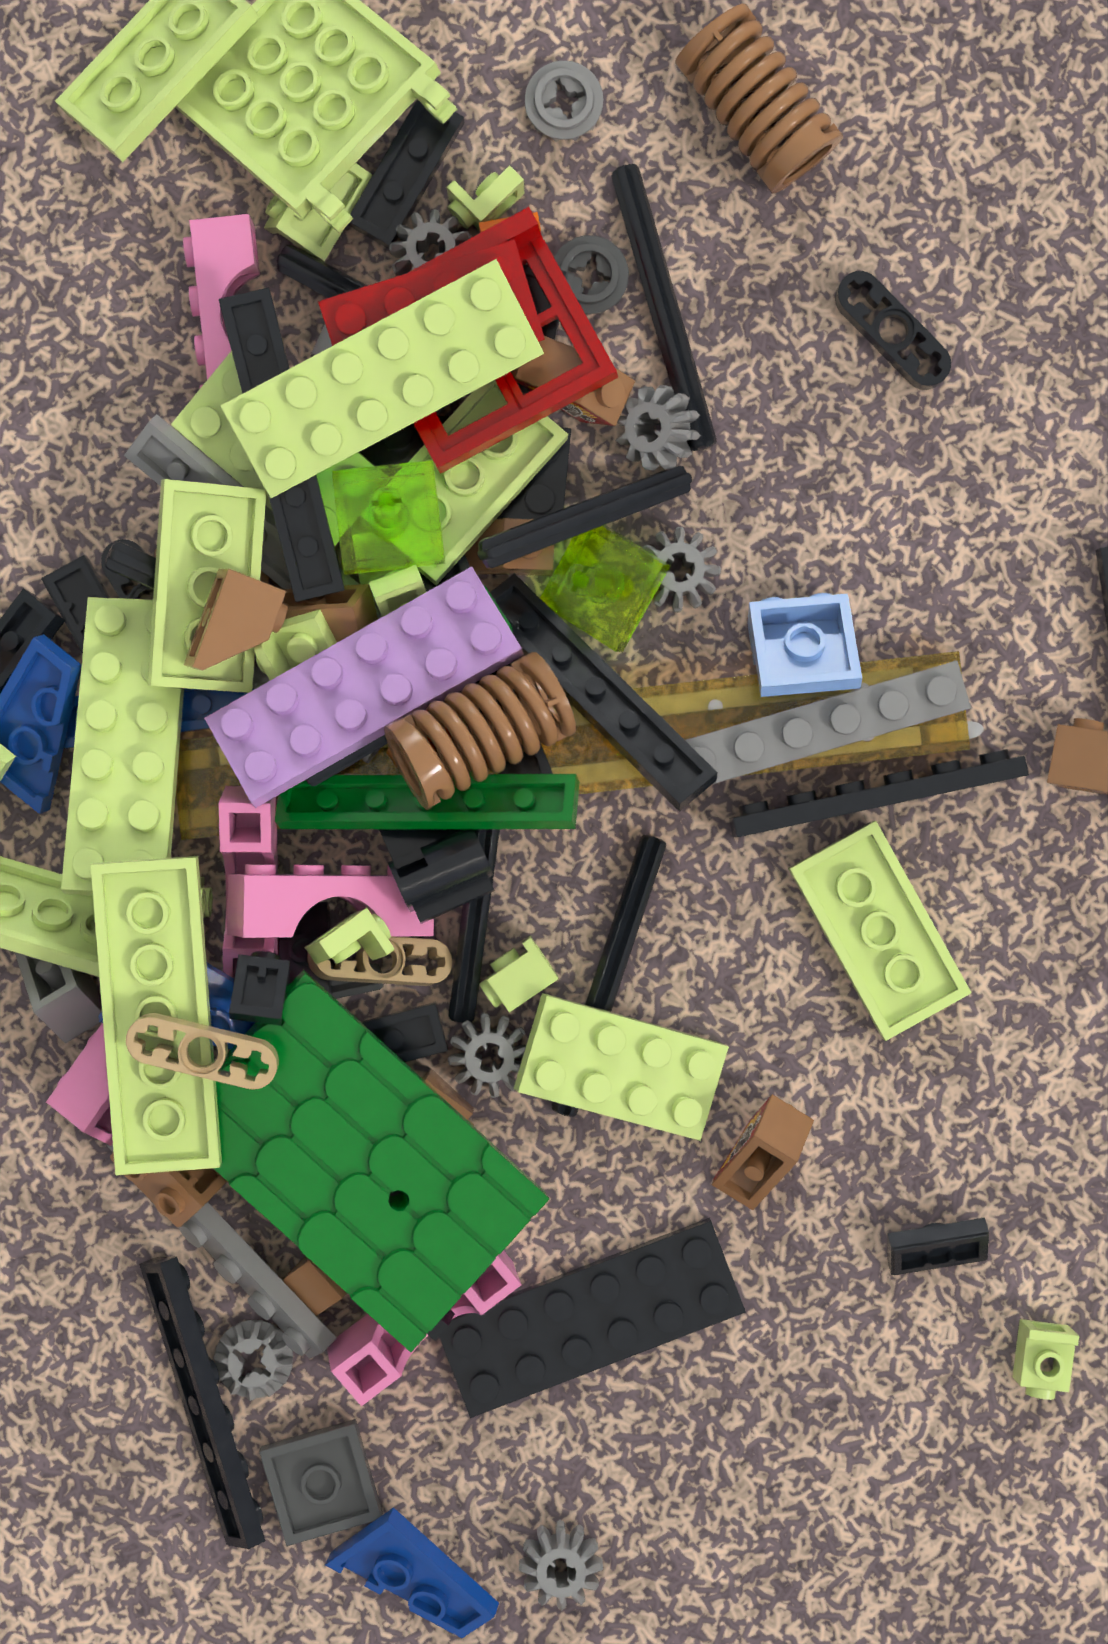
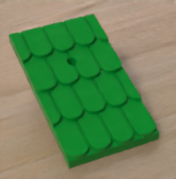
M303 969L287 987L281 1026L255 1022L244 1034L264 1039L276 1049L279 1065L273 1080L260 1089H246L216 1081L222 1164L220 1168L213 1169L227 1180L236 1192L298 1246L307 1258L349 1294L350 1298L409 1352H412L427 1336L426 1334L438 1324L461 1298V1295L466 1293L494 1262L498 1254L500 1255L550 1198L544 1190ZM234 1045L220 1068L230 1072V1064L232 1061L247 1065L248 1075L257 1076L260 1069L268 1070L269 1064L261 1061L262 1053L258 1051H252L249 1058L232 1056L237 1045Z

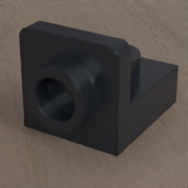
M265 951L253 952L251 956L239 954L229 1010L230 1019L281 1026L286 990L290 979V961L281 960L279 955Z

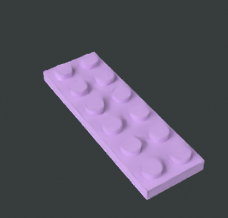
M470 567L204 719L250 802L257 808L385 735L384 727L400 720L418 709L426 710L433 701H444L449 693L462 691L465 685L478 682L483 676L492 674L524 654L520 644L473 567Z

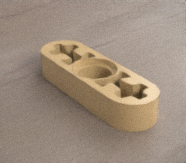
M391 937L389 939L394 947V951L390 953L392 956V966L387 973H378L372 969L369 964V956L361 944L355 961H342L335 964L334 969H331L330 960L315 964L308 953L310 969L316 976L324 980L430 986L443 981L451 972L453 960L449 949L442 942L434 939ZM427 951H429V958L437 960L438 964L437 968L430 970L428 975L426 967L422 965L404 967L406 958L416 959L426 955Z
M148 1013L139 1017L131 1025L126 1035V1046L130 1055L141 1063L246 1089H260L268 1085L273 1080L279 1065L276 1049L264 1039L158 1013ZM150 1025L158 1027V1036L163 1039L174 1041L177 1037L176 1030L185 1032L186 1035L179 1044L178 1059L169 1057L174 1048L173 1046L158 1044L154 1051H148L145 1049V1040L138 1038V1033H145ZM197 1037L211 1039L218 1049L217 1059L209 1065L195 1063L188 1053L189 1043ZM227 1043L237 1045L232 1056L249 1058L252 1051L261 1052V1061L269 1064V1069H260L257 1076H250L247 1074V1065L232 1061L229 1069L230 1072L221 1070L220 1068L228 1054Z

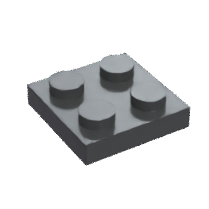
M356 1419L261 1446L259 1453L286 1547L373 1522L383 1515Z

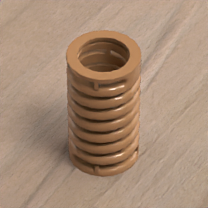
M742 3L727 10L697 33L678 54L675 63L691 84L693 83L695 91L699 95L705 96L706 106L716 111L718 122L721 125L727 126V133L732 140L739 141L738 147L743 155L750 156V165L754 170H757V174L769 191L775 194L791 185L820 163L841 142L843 134L834 123L831 125V118L828 114H816L820 108V103L816 98H808L803 101L809 92L807 85L803 82L792 85L797 78L796 70L793 67L783 68L786 57L780 51L771 53L774 49L773 39L769 36L761 37L763 33L762 24L756 20L748 5ZM746 97H748L743 103L740 104V102H741L743 99H745ZM762 110L756 117L752 118L757 112ZM775 124L769 131L765 132L767 128ZM789 137L781 147L775 149L781 141Z
M531 652L510 664L511 667L503 666L499 668L495 675L483 676L478 684L469 683L465 685L461 693H449L444 702L433 701L426 710L418 709L412 714L384 727L385 737L392 756L405 782L423 808L427 810L432 808L433 805L441 802L440 798L445 800L451 798L455 792L454 786L460 791L469 789L471 785L470 776L475 781L482 782L488 777V768L494 773H500L506 766L505 759L511 764H517L521 762L523 752L533 756L538 753L540 743L545 746H552L557 741L576 732L574 715L565 692L550 666L537 652ZM445 727L449 731L451 738L447 734ZM427 736H428V737L431 739V741L433 742V745H434V747H435L436 752L434 751V749L432 748V746L429 744L428 739H427Z

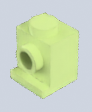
M531 935L522 941L526 951L519 955L516 949L512 948L490 964L495 972L479 983L495 1008L504 1004L510 1013L559 979L557 973Z
M1020 1319L1012 1377L1020 1386L1026 1387L1025 1394L1039 1399L1052 1400L1055 1399L1056 1391L1069 1392L1075 1345L1078 1346L1079 1335L1068 1325ZM1049 1357L1054 1358L1053 1369L1050 1372L1041 1371L1042 1361Z

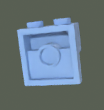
M817 593L810 597L790 599L769 597L761 601L749 602L747 624L753 665H756L760 697L861 688L862 673L848 593L836 595Z

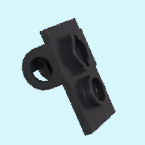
M379 829L393 860L388 862L393 877L409 911L416 912L421 924L494 892L489 877L493 876V873L474 829Z

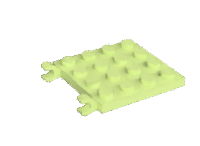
M256 0L252 7L259 18L175 108L303 219L313 208L334 230L340 233L353 218L343 209L345 205L329 190L416 99L443 124L452 116L457 108L448 100L450 97L449 92L434 81L441 74L436 62L360 0Z

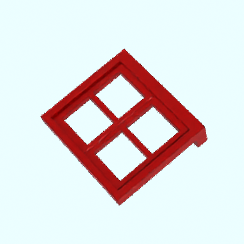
M529 207L410 272L515 239L522 265L528 264L551 306L549 309L538 314L541 327L558 319L582 364L525 395L521 392L511 372L495 379L507 404L449 436L436 412L414 422L413 424L440 474L618 378L617 370L543 239L539 224Z

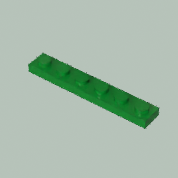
M488 774L487 779L482 782H477L470 776L471 785L469 789L460 791L454 786L455 792L451 798L447 800L440 798L441 802L427 810L415 798L402 775H334L317 786H310L304 780L279 794L275 823L280 829H576L580 782L576 774Z

